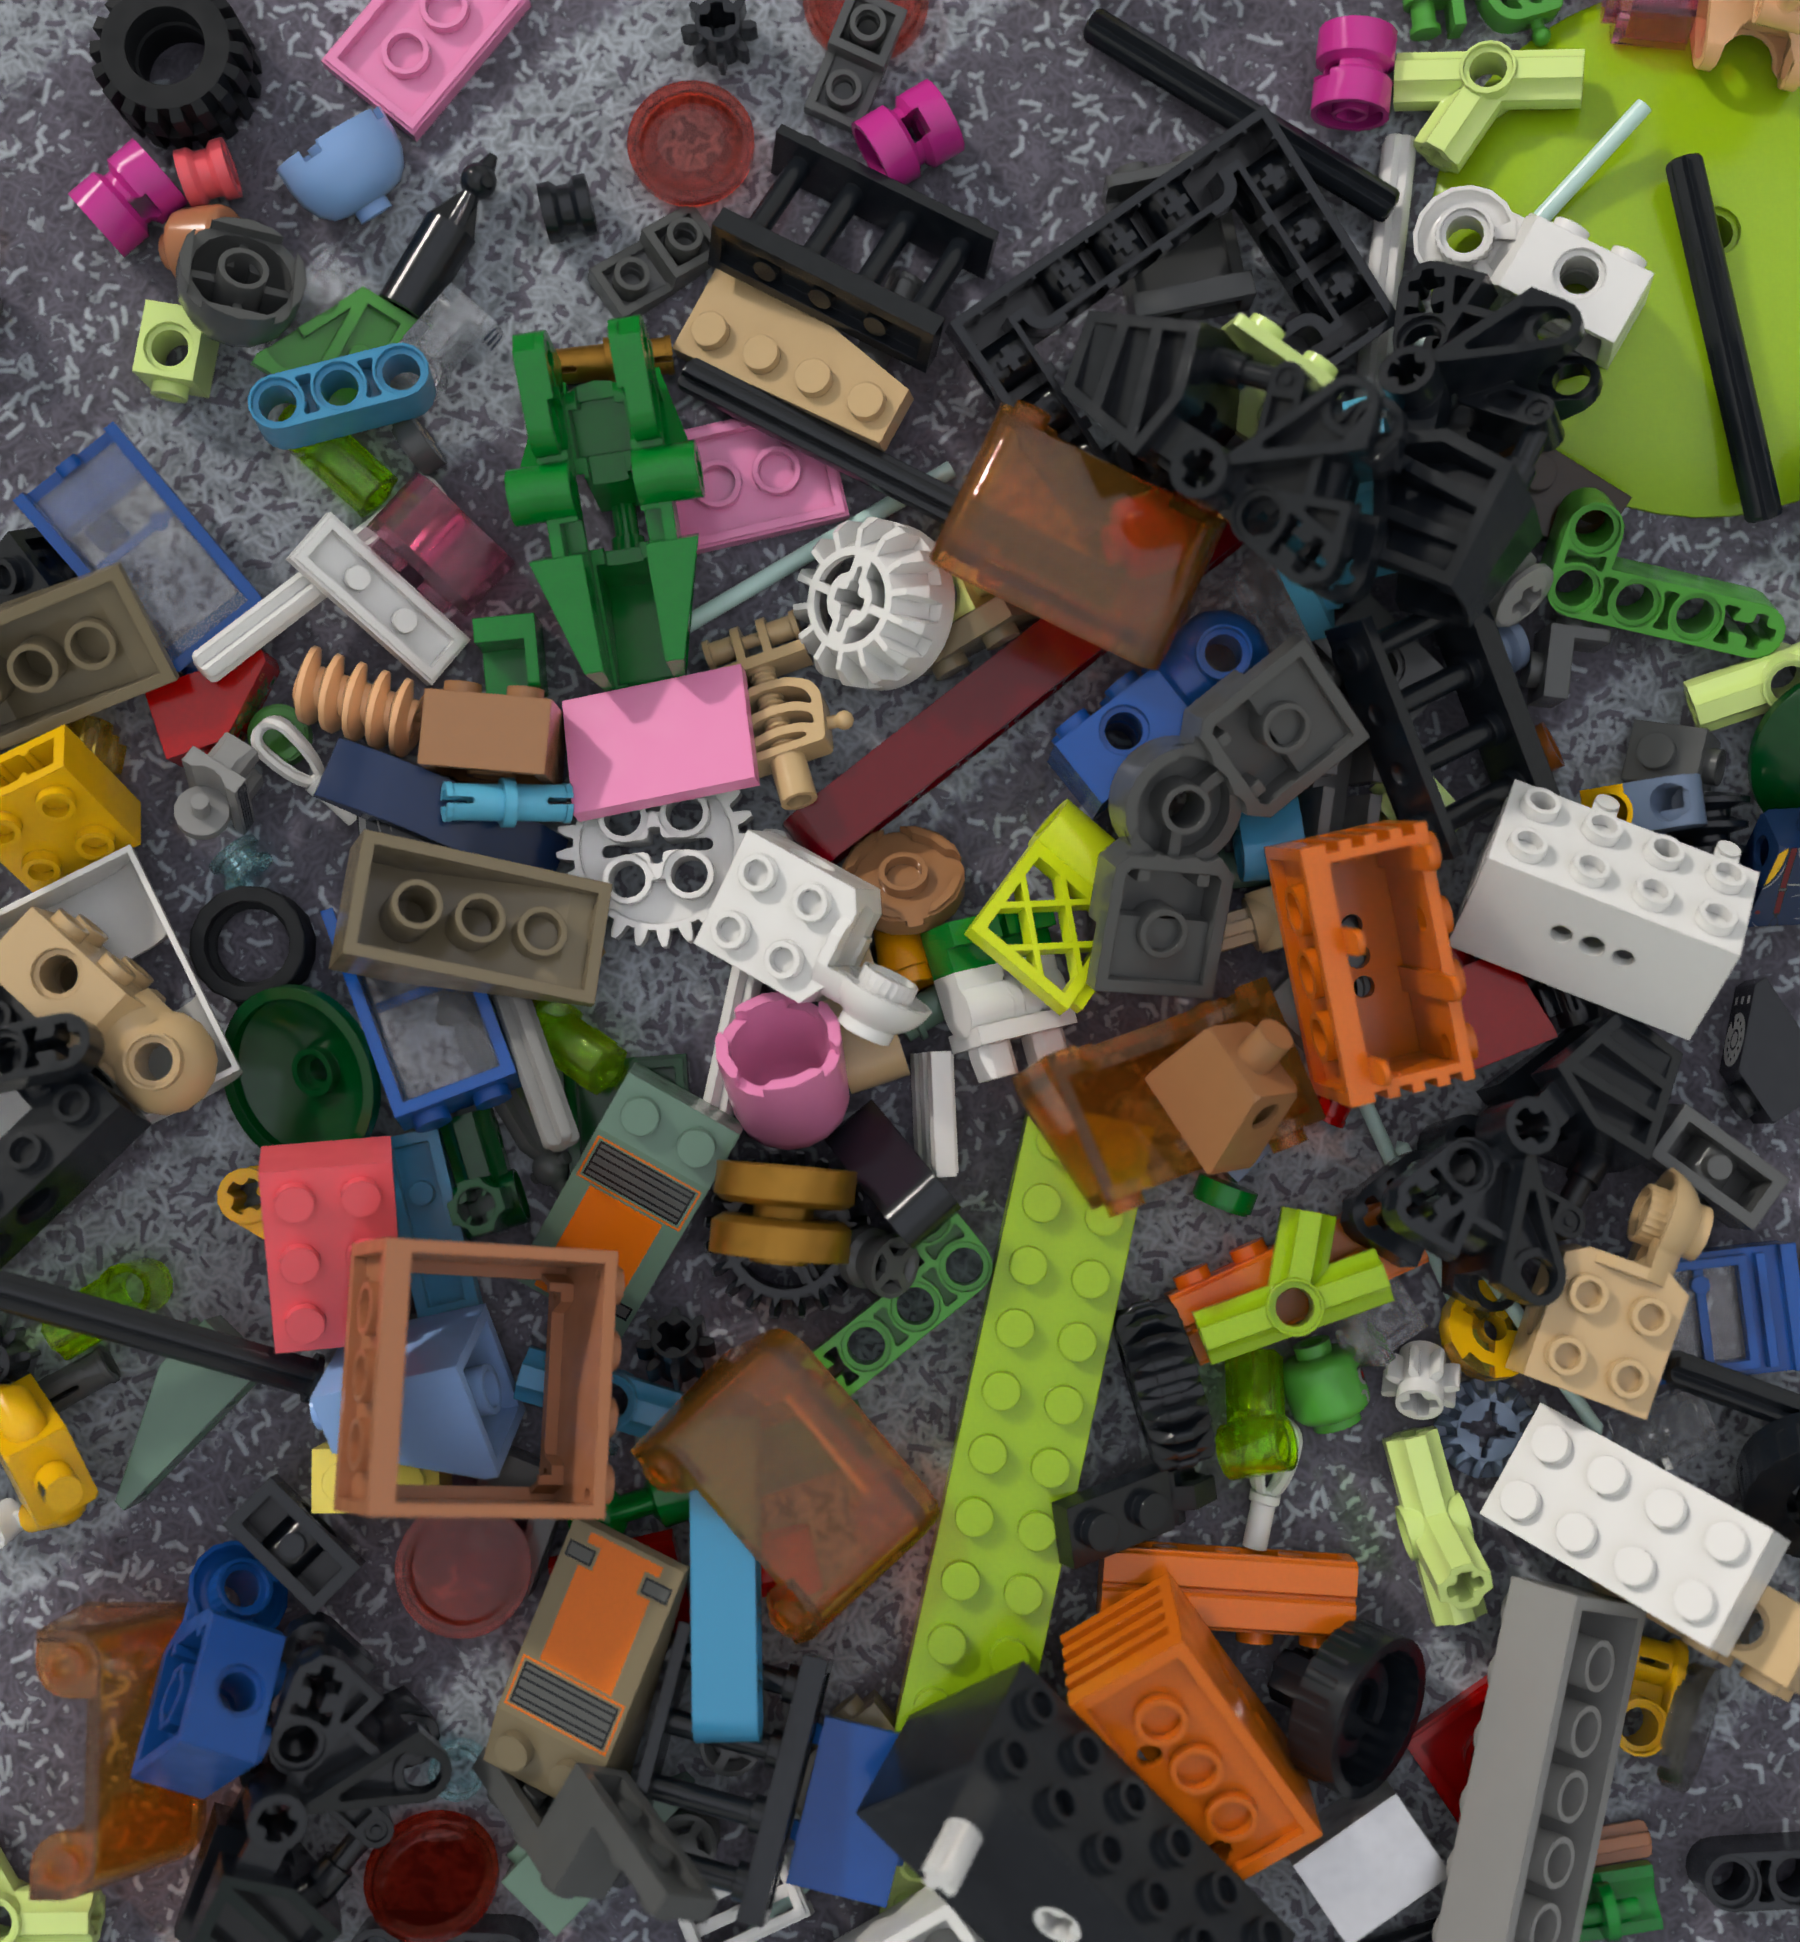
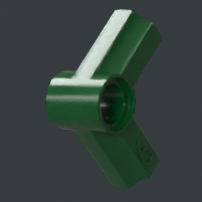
M493 1108L471 1111L452 1117L448 1124L440 1127L457 1184L453 1188V1199L447 1203L452 1224L461 1226L466 1237L469 1240H473L530 1222L531 1214L524 1187L517 1171L514 1168H510L502 1133Z

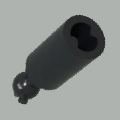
M489 153L479 162L467 165L460 176L462 191L426 213L378 295L416 318V324L426 327L475 244L474 234L478 200L489 198L497 186L495 169L498 157L493 153Z

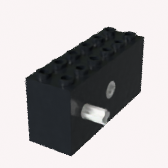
M1024 1660L909 1715L856 1811V1814L923 1879L922 1882L926 1887L934 1890L986 1942H1293L1296 1935Z

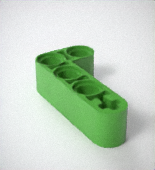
M1582 487L1572 491L1562 500L1540 563H1545L1553 571V583L1546 598L1556 612L1571 618L1745 658H1761L1770 655L1782 643L1786 630L1784 618L1761 591L1747 586L1617 557L1625 525L1622 515L1603 491L1596 488ZM1592 510L1605 512L1604 521L1596 531L1589 534H1580L1575 531L1578 520L1585 513ZM1572 570L1585 572L1583 582L1575 590L1570 592L1556 590L1559 578L1566 572ZM1633 584L1644 586V593L1634 604L1628 606L1616 604L1620 591L1625 587ZM1693 598L1704 599L1703 607L1694 617L1689 619L1676 618L1680 606L1687 600ZM1725 610L1728 612L1731 618L1725 616ZM1758 614L1760 616L1759 622L1753 623ZM1734 620L1747 623L1743 631Z
M959 1213L955 1214L916 1247L918 1255L923 1261L919 1263L916 1278L910 1288L918 1287L926 1290L931 1295L934 1303L932 1312L921 1321H910L905 1319L897 1308L899 1297L888 1299L878 1296L796 1364L788 1383L789 1395L794 1405L801 1411L811 1415H821L838 1407L980 1292L990 1281L993 1271L992 1258L986 1247ZM959 1248L972 1249L981 1257L982 1267L980 1273L969 1282L955 1281L946 1271L948 1257ZM870 1327L876 1329L884 1339L885 1347L883 1352L873 1360L859 1359L852 1354L849 1348V1337L859 1328ZM836 1347L843 1364L857 1375L853 1379L848 1380L844 1369H842L829 1382L828 1390L831 1394L830 1396L824 1398L818 1391L808 1396L803 1391L808 1380L804 1372L811 1369L817 1375L823 1374L835 1363V1358L827 1352Z

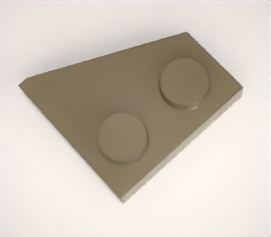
M1001 593L952 623L948 639L941 653L931 667L921 676L935 675L937 681L947 679L970 665L968 657L984 649H987V651L996 649L1020 635L1021 630L1033 625L1052 610L1044 593Z

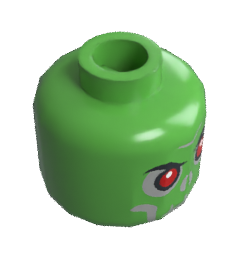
M1328 1335L1313 1336L1297 1342L1293 1346L1295 1354L1288 1358L1280 1368V1380L1294 1420L1304 1426L1313 1427L1314 1432L1317 1434L1335 1433L1357 1424L1362 1419L1360 1412L1370 1402V1390L1355 1348L1344 1343H1331Z

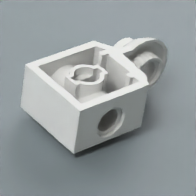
M1475 185L1451 187L1433 197L1419 213L1413 231L1414 254L1419 264L1427 261H1441L1488 274L1498 293L1497 298L1490 307L1493 311L1510 302L1531 286L1574 304L1581 312L1585 327L1583 340L1575 351L1594 360L1598 366L1606 370L1609 368L1643 309L1654 276L1653 272L1645 269L1647 261L1634 251L1618 245H1614L1609 251L1587 240L1590 234L1585 228L1563 217H1556L1551 222L1531 212L1524 218L1512 212L1508 203L1495 192ZM1460 229H1471L1480 234L1482 243L1471 252L1460 253L1449 246L1448 239L1454 232ZM1577 283L1584 285L1590 291L1583 294H1573L1564 289V287ZM1565 319L1549 321L1540 328L1537 335L1545 339L1558 337L1570 328L1571 322Z
M747 830L694 944L798 1003L826 1001L827 999L835 1001L843 1008L838 1018V1022L843 1027L863 1039L882 1046H889L895 1034L913 1030L933 1013L926 1004L915 997L919 988L906 977L872 962H865L862 968L859 967L873 938H871V935L882 914L881 891L879 888L777 832Z

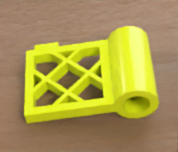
M1068 798L1037 829L1028 843V848L964 933L966 937L1059 1016L1069 1008L1075 1013H1079L1095 993L1086 984L1093 941H1078L1072 911L1087 910L1089 912L1098 855L1116 841ZM1033 865L1052 881L1055 900L1030 901L1026 874ZM1014 892L1015 901L1006 902ZM1057 912L1063 942L1038 943L1033 913ZM1018 913L1023 944L1008 945L988 928L997 914ZM1080 953H1088L1082 961ZM1065 954L1070 980L1063 990L1059 989L1044 976L1040 955Z

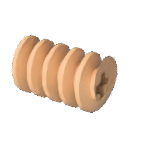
M316 645L312 646L300 666L293 687L292 699L297 720L308 726L319 721L321 729L331 734L342 728L344 737L356 742L365 736L367 745L379 750L388 744L390 752L394 756L400 758L407 756L420 739L424 695L420 700L414 699V680L406 678L397 692L391 691L390 671L383 670L375 682L371 684L367 682V663L360 661L351 675L348 676L344 674L345 657L337 653L327 668L321 666L322 649Z

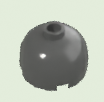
M221 217L212 220L210 228L201 230L196 235L194 229L186 235L176 266L178 300L193 325L208 338L230 347L251 348L276 339L291 326L301 305L307 285V278L302 258L297 252L296 259H294L291 252L282 246L284 237L273 228L251 219Z

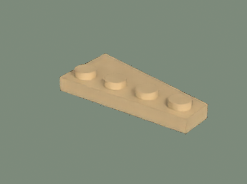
M715 269L672 347L675 354L687 362L693 358H699L883 452L888 448L914 400L907 387L832 326L718 269Z

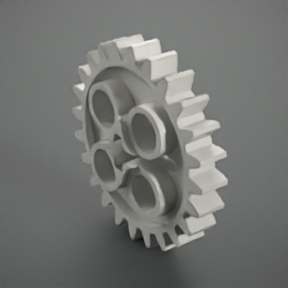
M740 790L691 799V801H695L702 806L703 813L699 824L693 829L686 831L672 827L670 821L671 812L679 802L639 810L641 815L640 824L634 832L625 836L615 835L611 832L609 826L611 816L582 822L577 820L576 825L558 827L557 832L572 840L573 847L556 852V858L563 862L574 863L575 869L566 874L613 884L608 919H614L611 937L619 941L631 927L634 929L636 946L644 948L651 932L657 933L661 946L664 949H670L673 931L680 930L687 942L690 944L694 943V925L700 921L703 924L746 834L741 833L740 828L747 825L754 818L750 810L732 811L731 808L743 796ZM661 833L662 837L669 844L689 843L700 839H710L713 842V846L708 850H667L663 852V862L657 864L648 853L644 852L625 854L614 858H606L603 854L604 849L607 847L650 846L653 844V835ZM699 861L706 865L708 871L707 880L698 891L683 892L676 886V872L685 862ZM638 866L644 870L646 877L642 891L633 897H620L614 888V880L617 873L624 867Z

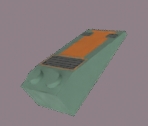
M637 1062L634 1063L531 1244V1246L619 1251L618 1266L623 1269L625 1278L623 1298L620 1304L616 1305L615 1332H618L620 1338L623 1337L712 1186L716 1176L717 1160H726L743 1128L735 1117ZM516 1279L549 1298L547 1285L542 1280Z

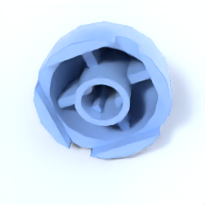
M377 106L373 111L371 108L326 132L315 140L316 144L307 150L309 155L303 158L298 151L284 161L276 170L289 192L300 205L318 218L338 221L355 215L361 225L392 206L386 195L401 180L404 169L403 149L391 122L381 106Z

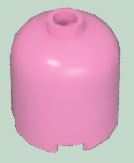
M778 991L763 993L739 1004L734 1009L736 1018L725 1028L723 1034L721 1032L717 1033L715 1038L718 1067L736 1118L749 1137L766 1147L795 1150L808 1148L826 1139L842 1123L850 1099L841 1027L838 1018L828 1004L823 1001H819L818 1006L812 1002L798 1003Z

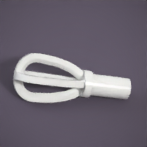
M277 715L264 718L252 730L250 738L251 746L258 751L259 759L286 780L305 787V790L313 796L325 770L319 755L306 737L289 720ZM270 729L281 732L309 763L313 774L311 776L307 775L279 757L263 741L264 733ZM321 800L348 826L357 820L355 814Z
M1271 1414L1262 1416L1254 1423L1251 1430L1248 1450V1472L1252 1486L1249 1493L1251 1503L1242 1545L1252 1550H1267L1275 1508L1279 1506L1281 1494L1288 1487L1294 1476L1303 1447V1437L1300 1428L1290 1418L1282 1415ZM1277 1427L1284 1428V1436L1279 1457L1271 1480L1266 1487L1265 1474L1270 1439L1274 1430Z

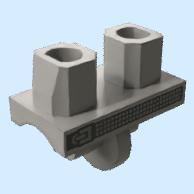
M229 732L224 733L208 754L195 746L191 747L182 759L189 788L178 796L174 804L175 821L178 828L186 836L195 840L215 838L226 830L230 819L235 830L243 835L248 832L255 821L251 800L264 785L263 776L253 768L259 761L258 751Z

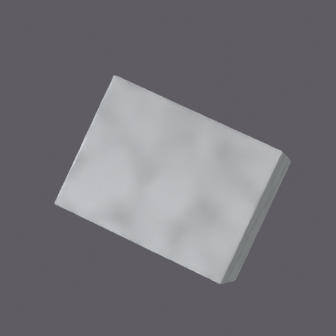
M1387 1780L1375 1791L1363 1798L1348 1799L1343 1796L1318 1813L1323 1836L1288 1855L1293 1867L1344 1942L1359 1941L1447 1879L1445 1864Z

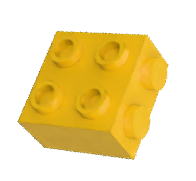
M66 724L0 755V862L32 893L129 844L133 848L141 845V802Z

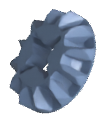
M1472 1378L1460 1383V1390L1456 1392V1406L1454 1408L1444 1406L1442 1413L1434 1418V1427L1438 1429L1446 1461L1451 1466L1477 1479L1500 1477L1534 1412L1527 1405L1520 1392L1500 1380L1485 1382V1378ZM1490 1406L1492 1421L1509 1431V1435L1500 1434V1437H1489L1487 1445L1483 1446L1482 1450V1447L1479 1446V1436L1470 1432L1468 1428L1462 1427L1461 1422L1482 1421L1485 1412H1489Z

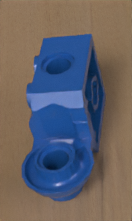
M1228 610L1203 611L1187 619L1173 635L1170 645L1142 667L1140 671L1141 677L1134 669L1129 671L1104 692L1106 697L1099 703L1101 708L1090 715L1085 708H1082L1055 730L1057 735L1051 740L1054 746L1047 763L1092 819L1108 808L1111 783L1126 757L1140 745L1152 739L1170 735L1180 736L1184 709L1231 672L1214 670L1205 658L1206 647L1213 644L1227 646L1235 656V670L1243 674L1269 654V647L1260 629L1245 616ZM1112 730L1123 732L1129 737L1132 748L1121 750L1113 747L1108 742L1105 733Z
M231 1540L213 1545L198 1558L189 1576L188 1601L182 1623L163 1652L130 1775L131 1779L205 1799L253 1766L259 1764L268 1750L272 1734L271 1725L266 1724L271 1701L277 1697L283 1686L287 1671L286 1662L281 1661L286 1636L275 1628L280 1624L287 1609L288 1589L239 1541ZM225 1586L236 1592L240 1600V1606L233 1604L228 1599Z

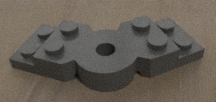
M1293 634L1245 674L1235 669L1184 709L1180 736H1163L1140 745L1126 757L1118 768L1111 783L1108 808L1112 826L1119 838L1098 855L1088 916L1096 922L1086 984L1094 991L1212 999L1235 879L1224 861L1216 854L1223 849L1233 836L1239 823L1241 812L1249 816L1272 817L1370 738L1304 637ZM1186 791L1184 807L1177 814L1169 816V806L1173 798L1179 793Z

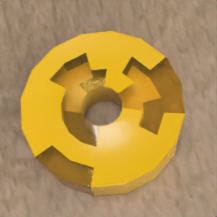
M1478 1280L1482 1295L1490 1301H1497V1298L1486 1282ZM1450 1296L1442 1308L1438 1327L1442 1347L1445 1349L1451 1363L1460 1364L1461 1371L1465 1375L1484 1382L1505 1380L1519 1374L1505 1368L1518 1328L1506 1311L1483 1312ZM1519 1303L1525 1311L1526 1306ZM1486 1320L1490 1321L1496 1328L1497 1335L1495 1340L1490 1339L1485 1333L1484 1324Z

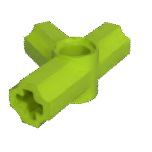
M1281 1206L1267 1285L1192 1312L1210 1364L1214 1365L1291 1337L1306 1336L1316 1330V1328L1394 1301L1391 1284L1376 1249L1371 1248L1329 1263L1337 1216ZM1298 1288L1308 1298V1313L1297 1324H1285L1276 1313L1277 1299L1287 1289Z

